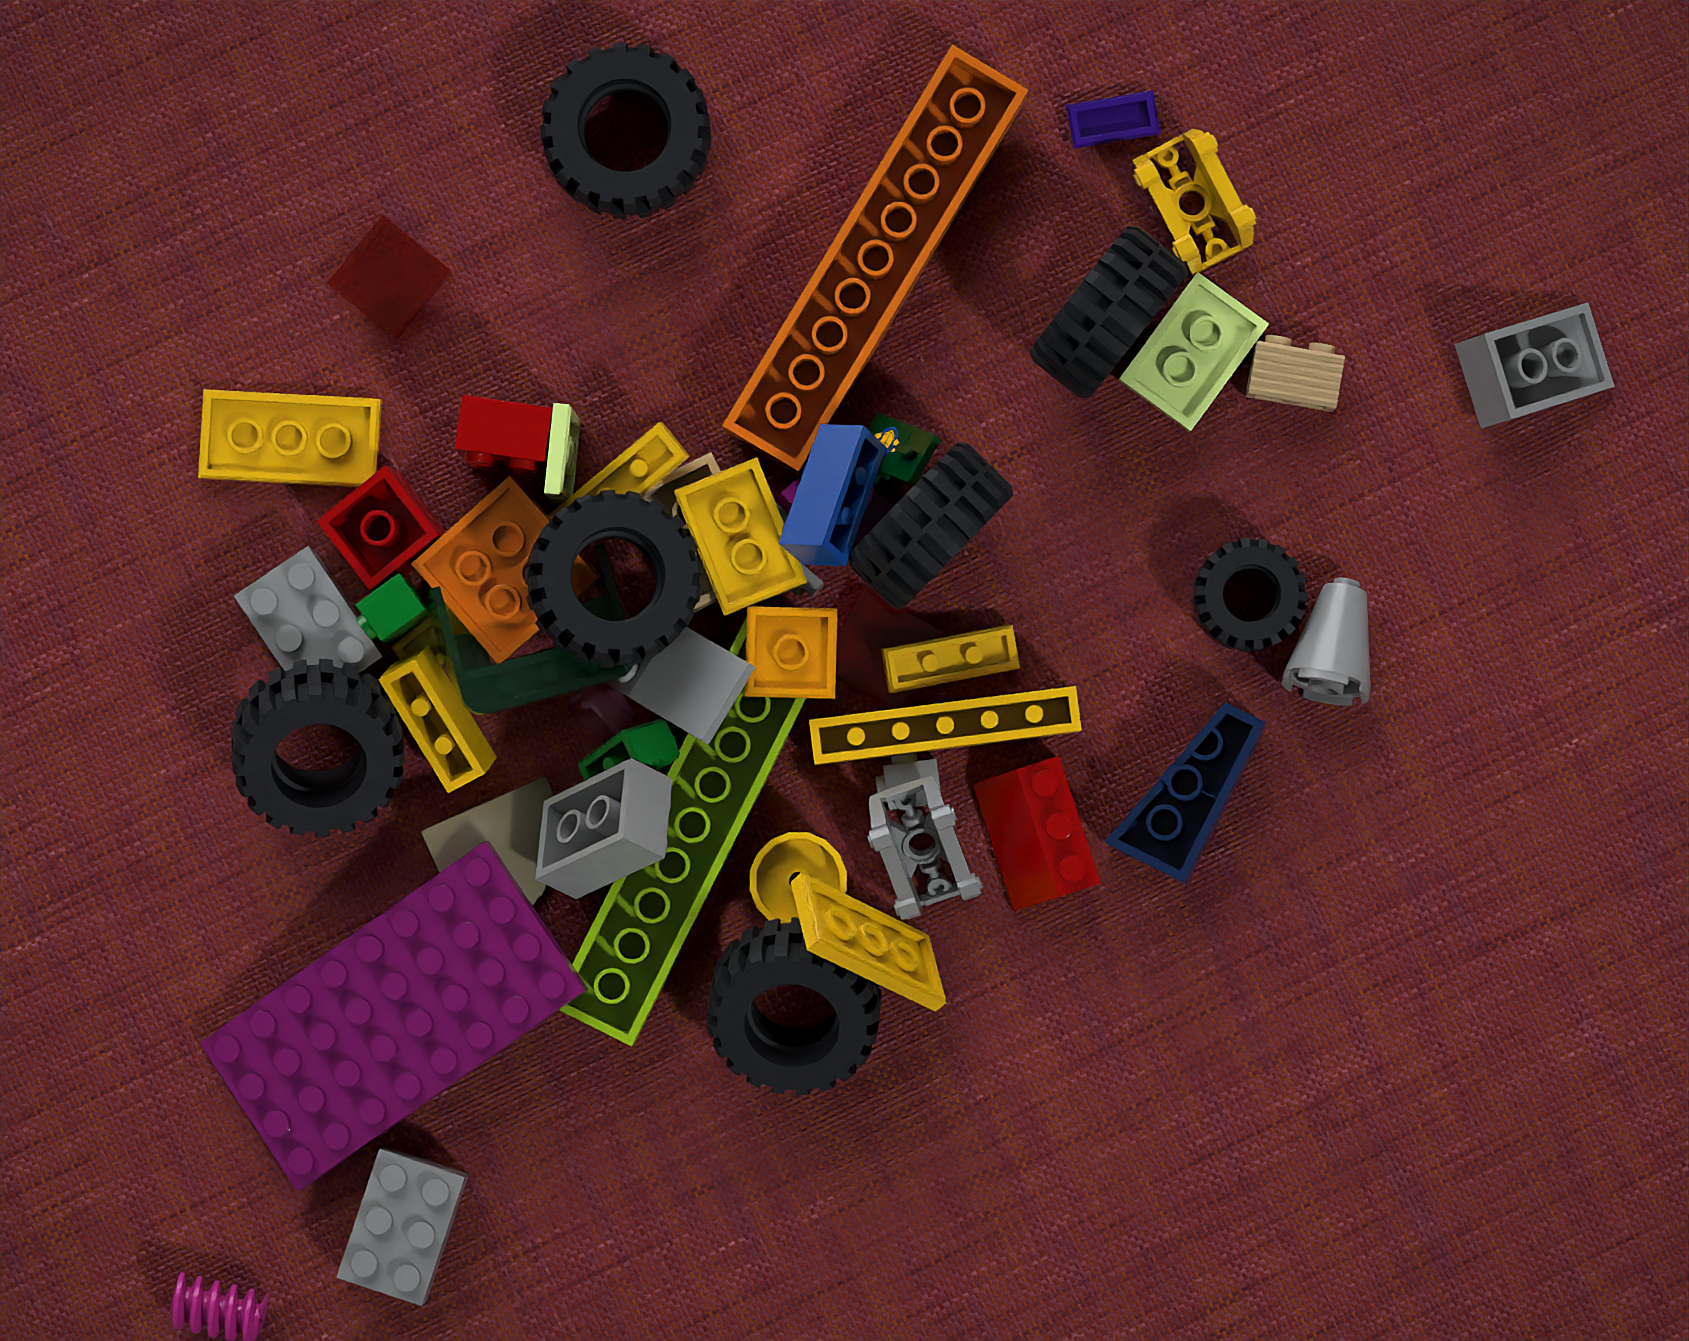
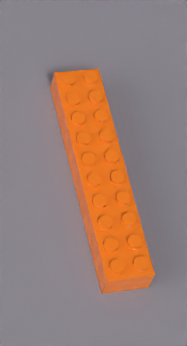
M951 45L722 425L723 431L800 476L807 464L820 424H831L1025 103L1028 89L963 50Z

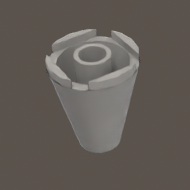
M1339 577L1335 578L1333 583H1327L1323 586L1284 669L1281 685L1286 690L1291 692L1292 686L1295 685L1304 689L1303 698L1326 704L1352 706L1353 697H1360L1361 704L1367 703L1371 692L1367 593L1360 588L1359 582Z

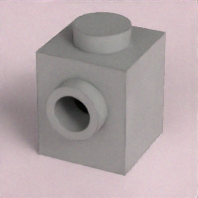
M917 753L891 756L892 765L883 766L884 775L875 776L877 793L907 782L933 776L941 795L937 760L918 761ZM924 789L916 792L917 801L914 807L928 805ZM893 801L888 802L889 810L899 809Z

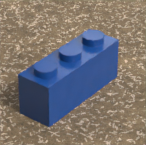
M820 424L779 541V545L804 565L846 567L886 450V446L863 425Z

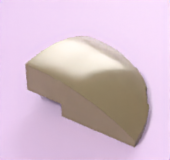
M544 777L421 831L439 872H442L484 841H489L533 906L538 897L543 895L547 886L535 880L543 804L545 800L553 797V792L547 777Z

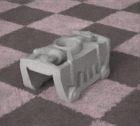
M933 776L907 782L869 797L872 830H869L868 841L875 852L880 851L897 896L894 908L897 916L901 917V920L921 915L923 905L927 906L960 894L964 901L982 894L981 889L983 886L980 877H977L975 873L970 874L953 828L956 825L955 820H957L955 810L949 804L944 805ZM921 789L925 790L930 809L926 819L921 810L914 809L917 801L916 792L921 791ZM893 801L897 808L905 811V814L901 817L903 825L889 819L883 802ZM918 833H927L934 838L932 845L924 850L914 849L910 846L909 842ZM940 858L949 862L957 883L952 884L945 874L938 872L942 865ZM917 864L922 873L929 874L926 881L927 893L919 896L912 880Z

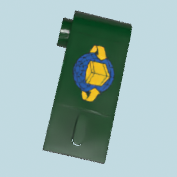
M877 413L868 430L886 446V450L874 484H877L880 478L889 481L893 477L914 486L941 439L934 434Z

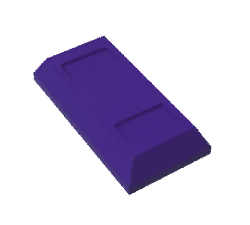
M1153 90L1066 105L1073 149L1161 134Z

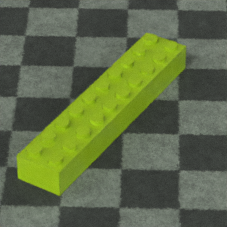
M747 617L729 652L746 661ZM744 685L709 745L691 734H687L679 750V758L673 762L667 774L668 777L672 778L665 858L613 882L572 964L589 990L561 1008L560 1011L631 1047L635 1044L807 698L745 697Z

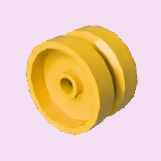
M788 832L771 839L757 853L750 869V893L756 908L768 920L779 918L781 924L791 923L792 917L799 918L790 885V877L793 873L806 874L846 894V868L840 854L825 839L808 832Z

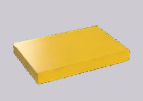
M757 457L674 490L724 616L807 583L800 562L779 545L784 523Z

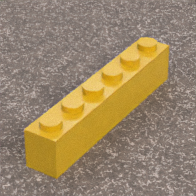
M1076 686L809 720L815 766L1082 731Z

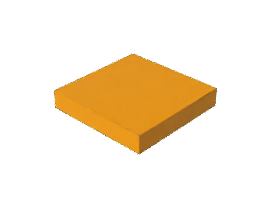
M747 606L746 662L753 665L755 669L745 684V697L835 699L837 609Z

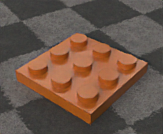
M514 475L506 478L411 563L498 665L504 663L540 631L535 623L538 620L534 610H529L526 597L529 592L528 585L525 584V571L529 565L530 558L528 557L541 531L551 520ZM581 552L575 559L571 574L572 588L576 597L581 595L601 577Z

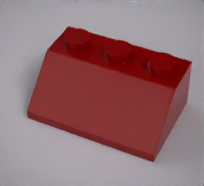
M1059 756L972 784L1014 911L1101 884Z

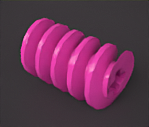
M181 1272L176 1283L170 1310L173 1327L176 1330H180L189 1319L190 1330L193 1334L200 1333L207 1323L208 1336L210 1338H216L224 1328L226 1341H235L240 1332H242L243 1341H255L264 1323L269 1293L266 1294L259 1304L255 1300V1289L250 1288L242 1300L238 1299V1288L235 1284H232L226 1295H222L219 1280H215L210 1289L205 1291L203 1289L202 1276H197L191 1287L186 1286L185 1272Z

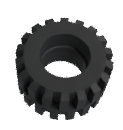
M1243 538L1232 543L1229 542L1213 552L1198 570L1199 573L1194 580L1192 588L1194 589L1192 604L1193 608L1196 609V619L1199 625H1203L1206 629V634L1212 640L1216 639L1222 643L1221 646L1228 649L1240 650L1239 652L1264 650L1289 636L1296 629L1297 623L1302 619L1305 612L1303 610L1304 604L1307 602L1308 595L1304 587L1306 579L1304 573H1300L1297 567L1299 563L1294 557L1290 558L1285 553L1286 549L1280 545L1274 546L1268 543L1269 540L1261 538L1258 540ZM1243 569L1260 571L1273 584L1276 596L1274 606L1267 616L1258 621L1248 622L1236 618L1229 612L1224 603V586L1230 576L1237 571Z

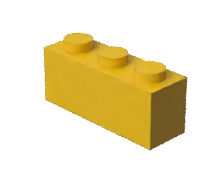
M429 645L391 664L378 680L447 793L484 775L497 756Z

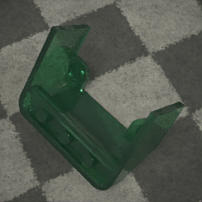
M597 544L587 555L589 563L601 575L595 581L599 597L584 601L581 605L591 614L608 621L626 620L605 544ZM440 586L431 588L425 598L444 667L463 706L475 715H490L615 681L626 676L634 666L626 667L623 664L615 665L613 668L599 667L598 663L590 661L584 664L574 660L575 655L566 650L561 652L556 647L511 658L503 663L491 664L488 652L473 635L461 634L454 636Z

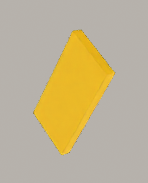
M204 389L198 478L359 487L378 471L382 400Z
M800 873L790 882L807 951L935 1012L946 1004L944 990L928 934L806 874Z

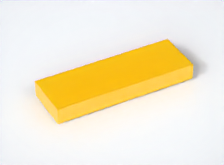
M1011 624L881 649L889 693L1020 669L1014 630Z

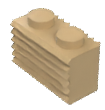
M1266 335L1265 342L1257 341L1254 344L1245 397L1333 412L1336 409L1345 356L1335 354V346L1310 343L1309 350L1291 347L1292 339L1275 335Z

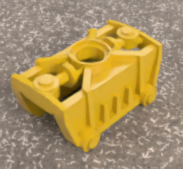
M1191 129L1181 136L1132 160L1136 166L1133 177L1137 185L1141 186L1142 189L1147 188L1148 192H1150L1175 240L1172 242V252L1183 262L1186 261L1192 276L1251 246L1254 236L1253 225L1256 224V215L1253 209L1247 205L1243 206L1216 155L1218 143L1214 135L1197 129ZM1183 141L1196 163L1193 181L1187 171L1181 173L1176 164L1179 158L1177 145ZM1151 158L1160 167L1169 170L1172 178L1168 180L1171 189L1164 186L1155 165L1150 160ZM1193 191L1202 196L1204 200L1202 212L1197 215H1187L1180 209L1179 199L1185 192ZM1212 217L1228 224L1238 246L1230 248L1224 240L1215 238L1211 230L1216 226ZM1190 226L1196 236L1202 234L1207 242L1205 246L1207 261L1203 264L1199 250L1189 234Z

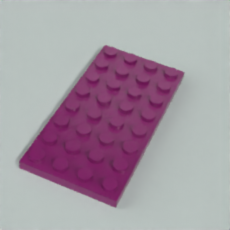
M484 841L200 1042V1045L298 1192L589 989L491 843Z

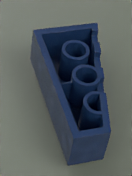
M1225 702L1104 843L1187 885L1267 728L1266 723Z

